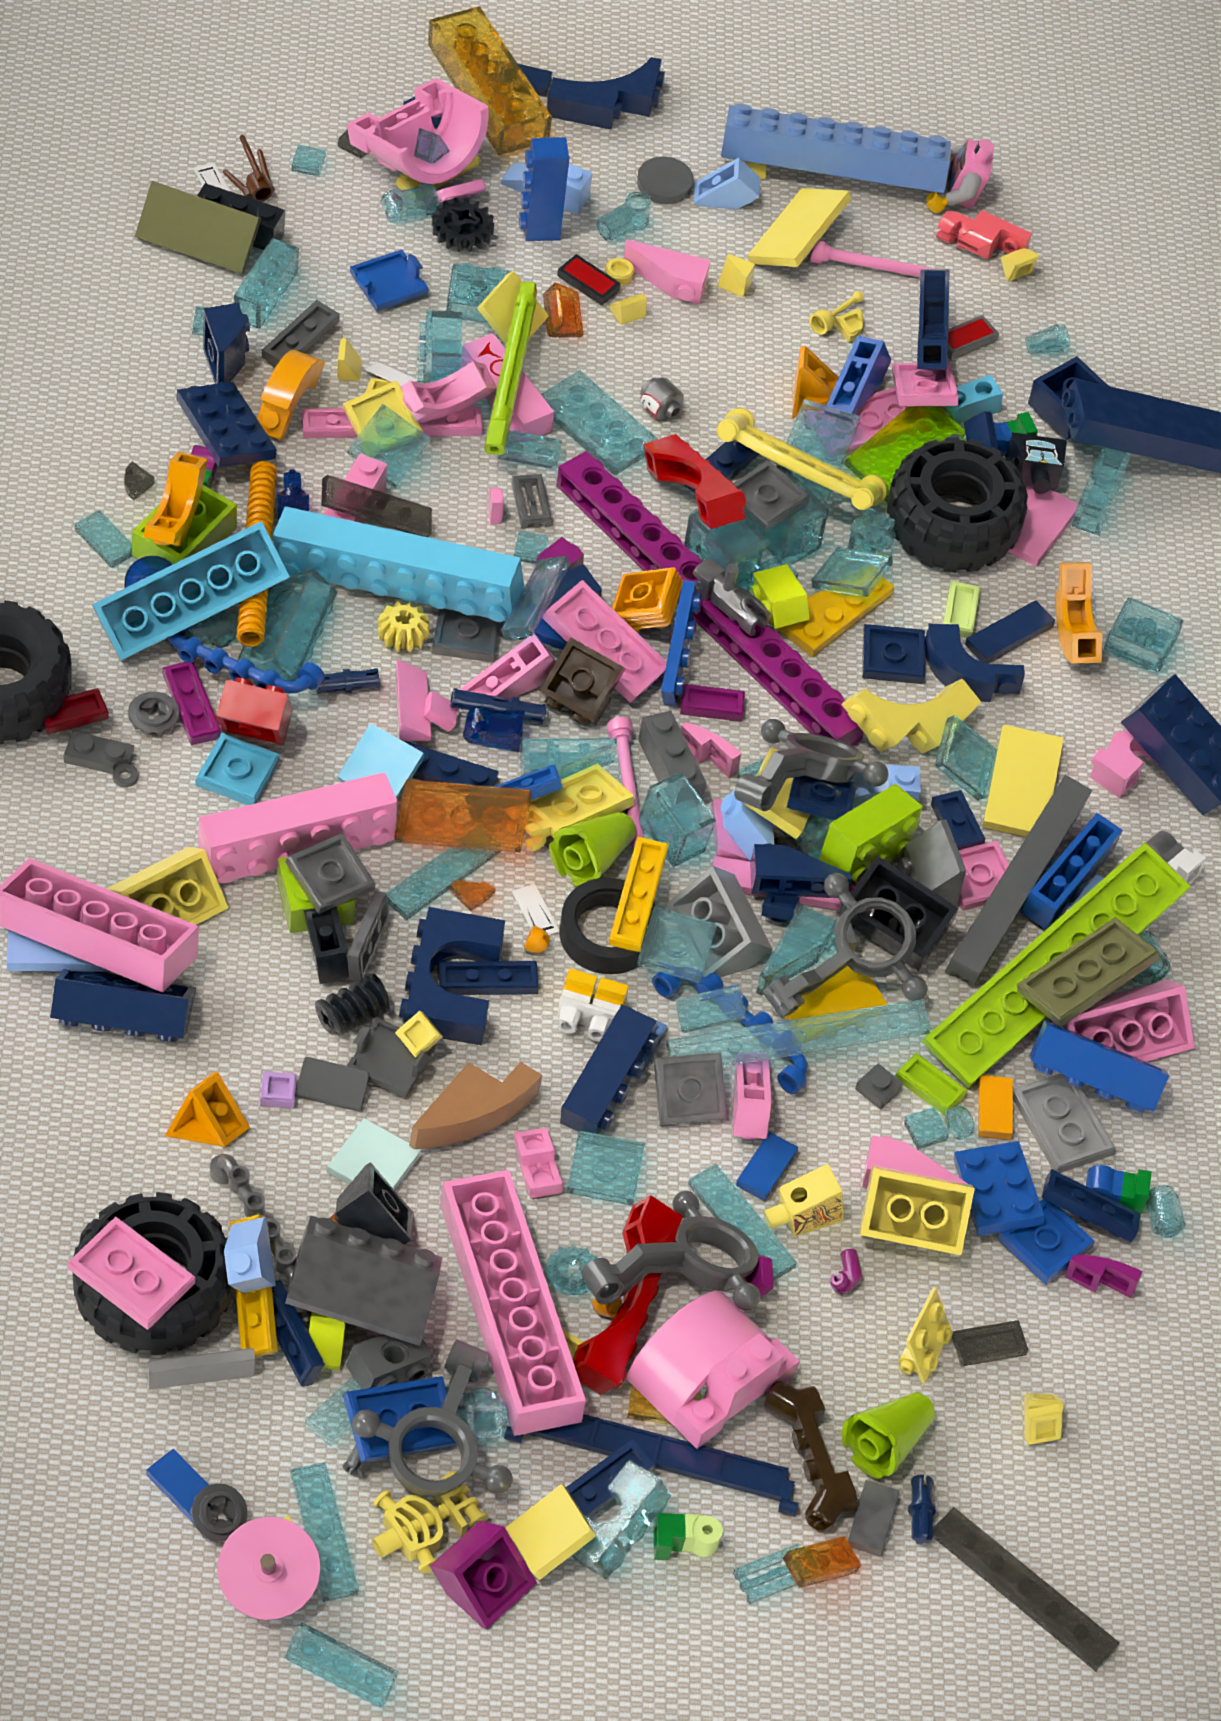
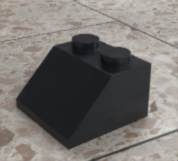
M371 1162L368 1163L337 1198L335 1218L338 1224L350 1228H360L369 1234L384 1239H395L403 1245L411 1241L413 1211Z

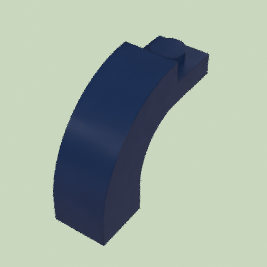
M928 624L925 636L926 660L935 677L944 686L963 679L981 702H991L993 693L1020 694L1025 677L1024 665L981 662L970 656L963 648L959 624Z

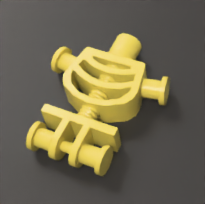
M457 1471L447 1473L441 1480L451 1477ZM463 1484L444 1495L433 1497L438 1507H434L429 1501L417 1495H407L396 1503L391 1498V1491L385 1490L375 1499L373 1505L376 1508L381 1507L385 1511L383 1525L387 1531L374 1537L371 1542L374 1550L381 1558L400 1548L408 1561L418 1559L421 1564L419 1566L420 1573L426 1574L432 1572L430 1565L437 1560L433 1558L432 1554L438 1551L442 1545L443 1519L447 1517L457 1533L462 1537L467 1533L468 1523L463 1516L466 1515L470 1520V1528L479 1521L486 1522L489 1516L486 1512H481L477 1507L479 1501L476 1497L467 1498V1495L470 1493V1488L467 1484ZM431 1526L434 1527V1530L436 1532V1535L432 1539H430V1532L428 1528ZM417 1534H420L422 1543H418Z

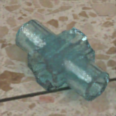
M223 610L185 629L187 639L195 637L201 642L210 641L217 648L227 647L229 643L236 639L239 612L226 615Z

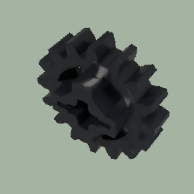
M454 198L453 204L444 201L443 208H436L435 215L432 216V234L438 236V243L446 242L447 249L455 246L457 247V252H461L462 248H467L469 252H472L473 246L482 249L483 242H490L491 235L494 233V216L488 214V207L479 208V201L470 204L469 198H465L464 202H459L457 198Z

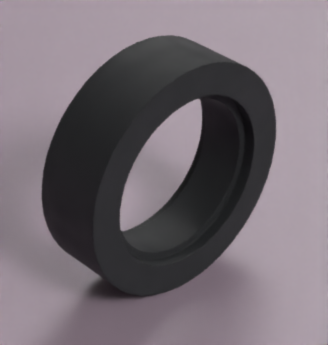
M617 878L589 880L577 886L567 896L563 904L559 927L562 947L575 963L589 971L600 974L629 972L642 965L650 957L655 947L659 926V915L655 903H653L640 952L595 944L583 935L578 926L580 916L592 907L599 905L618 907L625 880Z

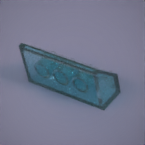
M314 568L294 575L270 587L267 598L265 640L262 644L255 647L243 645L237 660L240 661L245 658L250 660L260 670L266 672L268 669L276 671L284 680H298L297 672L312 657L313 648L323 632V625L333 609V602L338 592Z

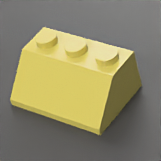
M190 846L106 888L195 925L229 908L205 849Z

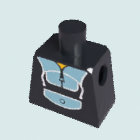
M1012 432L1005 453V460L1012 461L1017 467L1024 486L1033 487L1037 493H1046L1049 490L1058 488L1065 463L1067 441Z

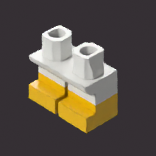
M569 968L563 993L559 1000L557 1018H559L558 1029L571 1034L575 1033L578 1024L589 1027L588 1037L591 1040L600 1042L621 1004L626 1005L629 985L601 977L595 995L597 976Z

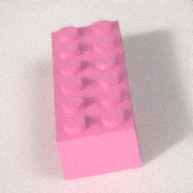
M383 772L199 817L198 848L205 849L218 883L226 884L235 879L251 875L258 876L267 871L277 869L278 858L288 857L341 833L344 834L354 851L372 845H383L388 841H392L395 838L398 802L386 773Z
M31 858L24 862L0 885L1 927L160 992H164L198 957L199 926Z

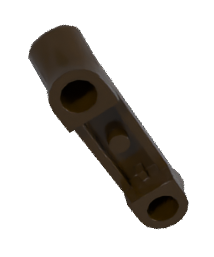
M782 1381L775 1382L764 1403L765 1410L792 1425L794 1447L797 1451L802 1452L805 1460L803 1462L805 1477L808 1482H813L816 1490L812 1501L805 1511V1519L809 1526L818 1531H830L840 1515L857 1511L858 1503L853 1482L848 1471L835 1474L817 1428L821 1426L825 1412L817 1388L809 1386L796 1389Z

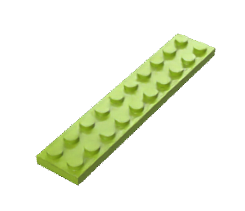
M1144 842L924 1037L922 1043L969 1089L979 1080L980 1076L988 1072L1048 1018L1017 992V984L1115 917L1137 935H1140L1185 895L1191 886Z

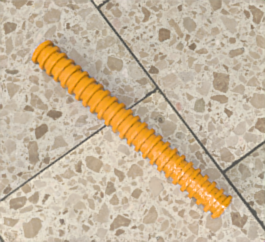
M259 461L250 468L245 529L262 521L272 540L277 468L270 462ZM268 589L241 601L239 604L237 640L244 646H259L265 640Z

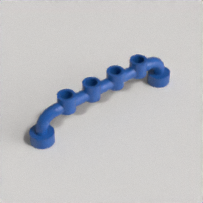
M195 625L168 637L171 645L179 649L178 655L184 662L192 663L199 657L204 659L205 668L213 674H218L223 668L230 670L229 674L233 681H235V678L251 679L256 681V687L266 689L267 685H272L284 689V693L292 694L302 692L307 688L315 690L325 679L322 669L312 662H307L297 672L298 680L288 681L282 679L272 669H268L265 672L256 668L248 659L243 658L239 661L231 658L222 648L212 650L203 646L202 642L195 637H190L189 639L181 637L188 635Z
M664 968L652 978L655 990L667 998L680 989V981H687L694 985L697 993L703 999H712L720 1005L726 1017L730 1019L737 1018L746 1025V1029L752 1037L763 1038L771 1045L773 1052L781 1058L787 1057L794 1063V1065L785 1067L777 1076L778 1083L784 1091L789 1094H796L806 1085L805 1075L808 1063L806 1057L796 1048L799 1045L796 1035L788 1030L779 1035L771 1029L774 1023L768 1013L760 1011L754 1016L746 1010L748 1000L742 993L735 992L729 997L721 990L724 985L722 979L717 974L710 973L703 977L692 969L679 968L670 970Z

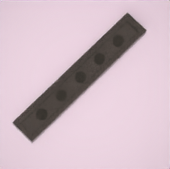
M955 1507L933 1528V1538L1095 1672L1118 1649L1119 1641Z

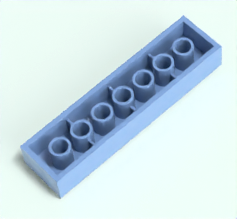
M736 104L735 106L729 105L721 157L729 159L740 158L742 161L944 193L950 165L951 141L938 135L924 137L919 136L913 131L899 133L882 126L868 128L863 127L862 124L857 122H847L844 124L835 122L827 117L813 119L807 118L802 113L788 115L779 113L778 110L772 108L758 110L752 109L751 106L746 104Z

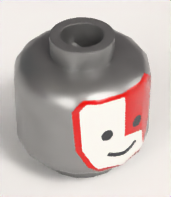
M652 378L641 388L640 404L657 421L675 419L682 412L684 394L668 378Z

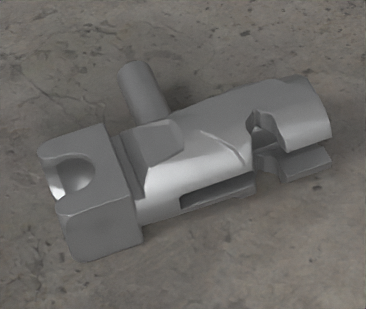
M710 558L703 561L693 570V575L698 579L696 581L698 594H702L704 601L711 598V602L723 611L733 622L737 620L742 630L750 636H754L756 624L762 629L768 624L771 615L769 610L753 594L736 583L739 567L736 564L727 565L725 573V569Z

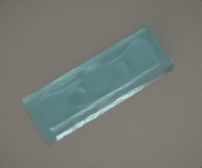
M303 1622L297 1626L284 1657L288 1661L380 1708L386 1704L399 1671Z

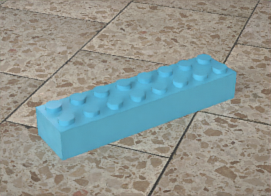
M286 506L273 533L275 548L289 576L293 577L301 576L314 579L320 583L328 582L342 585L348 589L369 591L379 596L396 597L406 602L428 604L437 609L446 608L459 611L465 615L487 617L496 622L514 623L525 595L521 558Z

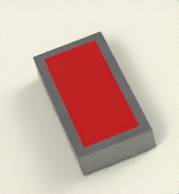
M984 315L949 328L948 358L952 360L998 340L999 333Z

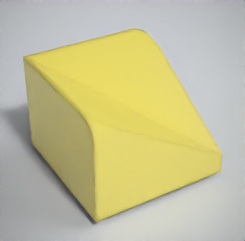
M728 254L718 287L744 297L752 284L755 264Z

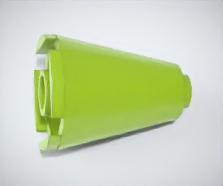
M616 812L562 827L552 835L554 840L549 844L551 860L561 876L568 875L573 879L570 883L576 887L589 880L600 878L635 838L636 829L634 821L626 814Z
M914 1392L853 1414L844 1421L841 1435L844 1448L849 1445L854 1454L850 1458L854 1465L863 1473L877 1479L895 1473L934 1421V1405L927 1396Z

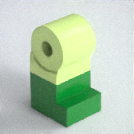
M657 1513L653 1526L654 1560H669L671 1551L693 1552L701 1557L711 1556L718 1549L722 1537L723 1528L721 1523L716 1518L707 1515Z

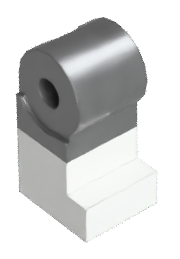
M1166 831L1157 832L1146 842L1189 885L1200 876L1206 857L1197 850L1193 853L1189 852Z

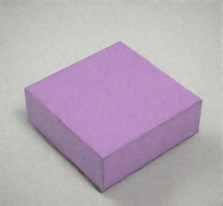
M263 1071L260 1106L294 1108L297 1074Z

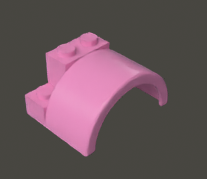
M435 78L415 88V100L380 118L367 113L347 124L351 145L367 154L372 152L377 157V162L393 171L398 170L421 183L437 184L458 175L477 155L486 135L489 110L488 105ZM442 116L438 128L435 129L431 117Z
M713 1291L701 1295L685 1305L657 1330L635 1358L626 1379L698 1449L722 1431L726 1421L765 1392H769L775 1382L782 1381L786 1383L793 1378L800 1361L777 1338L771 1340L723 1292ZM706 1383L707 1389L704 1399L694 1400L695 1395Z

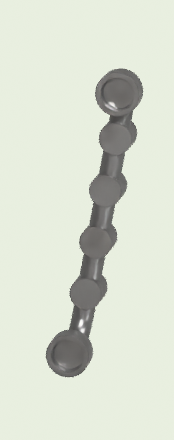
M228 1154L215 1156L210 1162V1177L218 1184H229L230 1190L239 1194L244 1203V1214L246 1217L259 1214L267 1218L271 1252L275 1257V1269L280 1274H284L290 1284L296 1262V1252L292 1247L283 1245L280 1239L281 1226L279 1222L269 1219L265 1213L264 1196L261 1193L252 1191L249 1185V1170L245 1166L237 1165L236 1160ZM295 1307L301 1319L310 1316L312 1313L311 1311Z

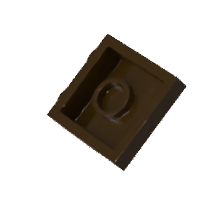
M570 637L539 692L546 697L544 700L545 704L559 712L562 707L572 712L570 718L585 727L588 722L597 725L612 700L610 697L612 691L626 669Z

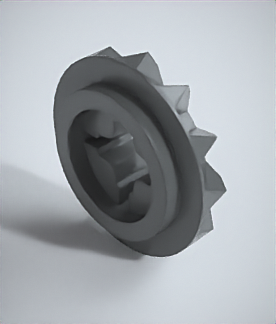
M221 1483L212 1484L204 1487L194 1497L190 1513L194 1522L193 1527L202 1534V1538L210 1539L216 1543L226 1541L237 1528L247 1521L246 1502L243 1496L232 1486ZM224 1503L222 1513L226 1516L227 1520L219 1519L211 1524L214 1513L210 1510L209 1506L215 1508Z

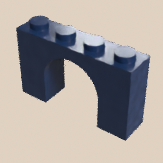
M428 907L426 919H419L416 938H421L420 946L414 945L411 964L416 965L415 971H408L405 991L410 992L409 998H402L399 1018L405 1019L404 1024L418 1011H422L443 1036L441 1039L482 1046L490 1000L447 992L435 983L431 972L438 966L439 962L453 959L499 961L506 920Z

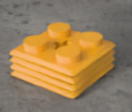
M675 567L623 574L612 609L635 631L653 627L665 628L672 621L683 580H680L681 576H678L677 571L675 572Z

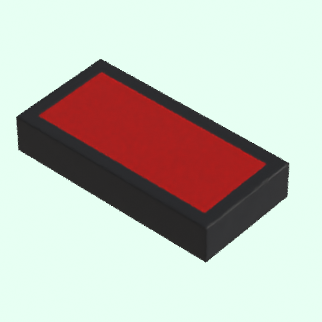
M577 254L558 268L557 276L600 305H603L620 291V282Z

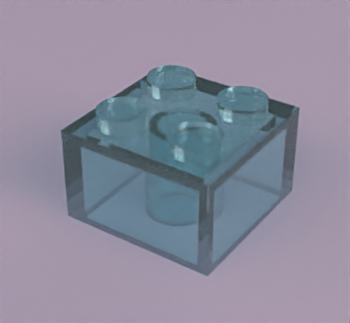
M426 310V321L420 322L419 340H424V343L418 342L417 358L419 362H423V364H418V382H435L461 369L462 312Z
M681 771L649 786L639 816L641 828L646 834H650L655 841L669 844L666 859H668L673 868L705 852L716 823L712 813Z

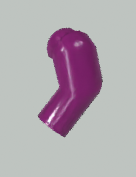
M846 1249L840 1254L843 1270L839 1271L837 1276L833 1274L830 1278V1284L836 1293H849L862 1280L859 1258L855 1249Z

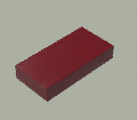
M99 688L66 696L63 700V705L52 718L48 716L44 720V728L47 735L109 719V712Z

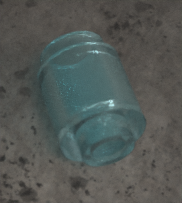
M1168 1185L1152 1188L1149 1191L1146 1203L1152 1231L1164 1238L1174 1237L1186 1225L1179 1195L1174 1192L1173 1187Z

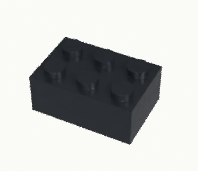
M878 855L851 892V895L857 902L865 898L882 897L896 902L909 914L915 926L916 945L907 964L918 971L954 922L959 909ZM843 904L839 917L847 910ZM881 909L866 910L858 914L851 921L853 928H857L860 933L892 954L896 955L902 949L904 930L899 920L891 913Z

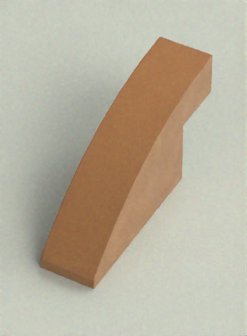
M520 1062L507 1078L501 1082L468 1063L413 1125L409 1146L413 1149L447 1146L490 1132L508 1122L538 1096L543 1075Z

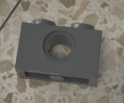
M381 1334L353 1345L346 1367L359 1387L366 1389L422 1379L428 1372L433 1353L423 1338L419 1346Z

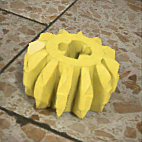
M398 600L394 607L386 605L384 612L378 617L379 639L384 640L386 648L394 646L397 653L400 649H406L409 653L413 647L421 649L424 641L429 637L430 620L428 614L423 613L422 606L413 608L411 601L407 605H401Z

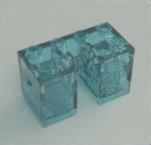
M781 465L776 467L810 495L809 504L767 532L762 530L746 515L743 520L710 529L700 520L698 508L688 517L684 545L692 553L697 554L702 562L710 558L725 569V573L727 565L736 564L739 567L736 583L746 590H749L750 586L754 585L752 573L759 571L764 549L767 548L783 565L787 564L788 566L821 549L829 509L798 478Z

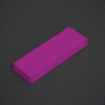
M183 662L163 667V677L171 697L178 704L179 717L190 745L219 739L221 730L194 662Z

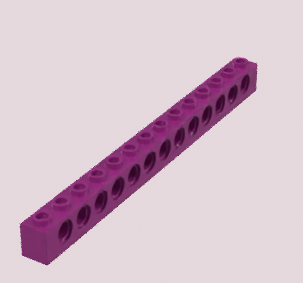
M584 451L558 467L556 486L643 571L675 567V572L677 571L678 576H681L680 580L698 581L693 575V570L702 563L700 557L692 553L676 534H672L662 524L659 517L653 515L644 507L641 500L633 496L618 478H614L598 459ZM711 598L706 601L702 599L700 612H695L693 620L810 734L826 736L852 746L863 739L864 732L857 723L851 720L848 712L841 705L845 701L842 694L838 690L833 689L817 670L812 669L802 659L798 651L793 650L785 643L777 631L772 630L768 625L762 629L756 624L754 627L756 633L754 636H750L739 627L737 620L733 622L723 611L711 602Z

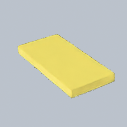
M801 188L747 255L749 262L757 265L798 267L852 198L849 191Z
M1002 725L982 825L983 828L1027 837L1054 793L1063 737Z

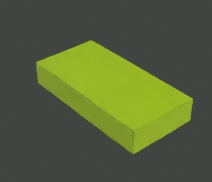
M915 1053L895 1075L896 1078L903 1082L906 1088L946 1117L964 1100L968 1093L967 1089L918 1053Z

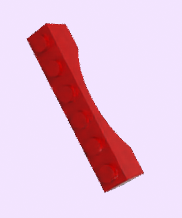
M677 434L643 444L647 470L658 481L680 483L696 489L695 494L700 520L710 529L745 519L743 508L746 507V498L743 491L735 487L731 480H727L720 470H716L708 460L706 461L701 457L698 451L692 449L688 442L683 441Z
M652 1195L634 1204L622 1231L626 1252L628 1253L637 1244L676 1242V1233L683 1216ZM648 1273L624 1295L622 1304L609 1325L598 1335L578 1345L572 1360L579 1381L599 1395L613 1388H618L624 1382L627 1375L625 1370L627 1362L637 1349L638 1343L636 1339L639 1331L648 1320L647 1310L650 1302L658 1294L659 1286L657 1284L662 1273Z

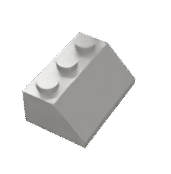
M711 866L666 903L703 977L710 973L724 977L750 969L773 950L733 873Z

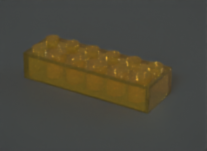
M480 6L429 19L428 46L454 87L488 105L489 120L486 137L498 156L531 147V138H550L551 114Z

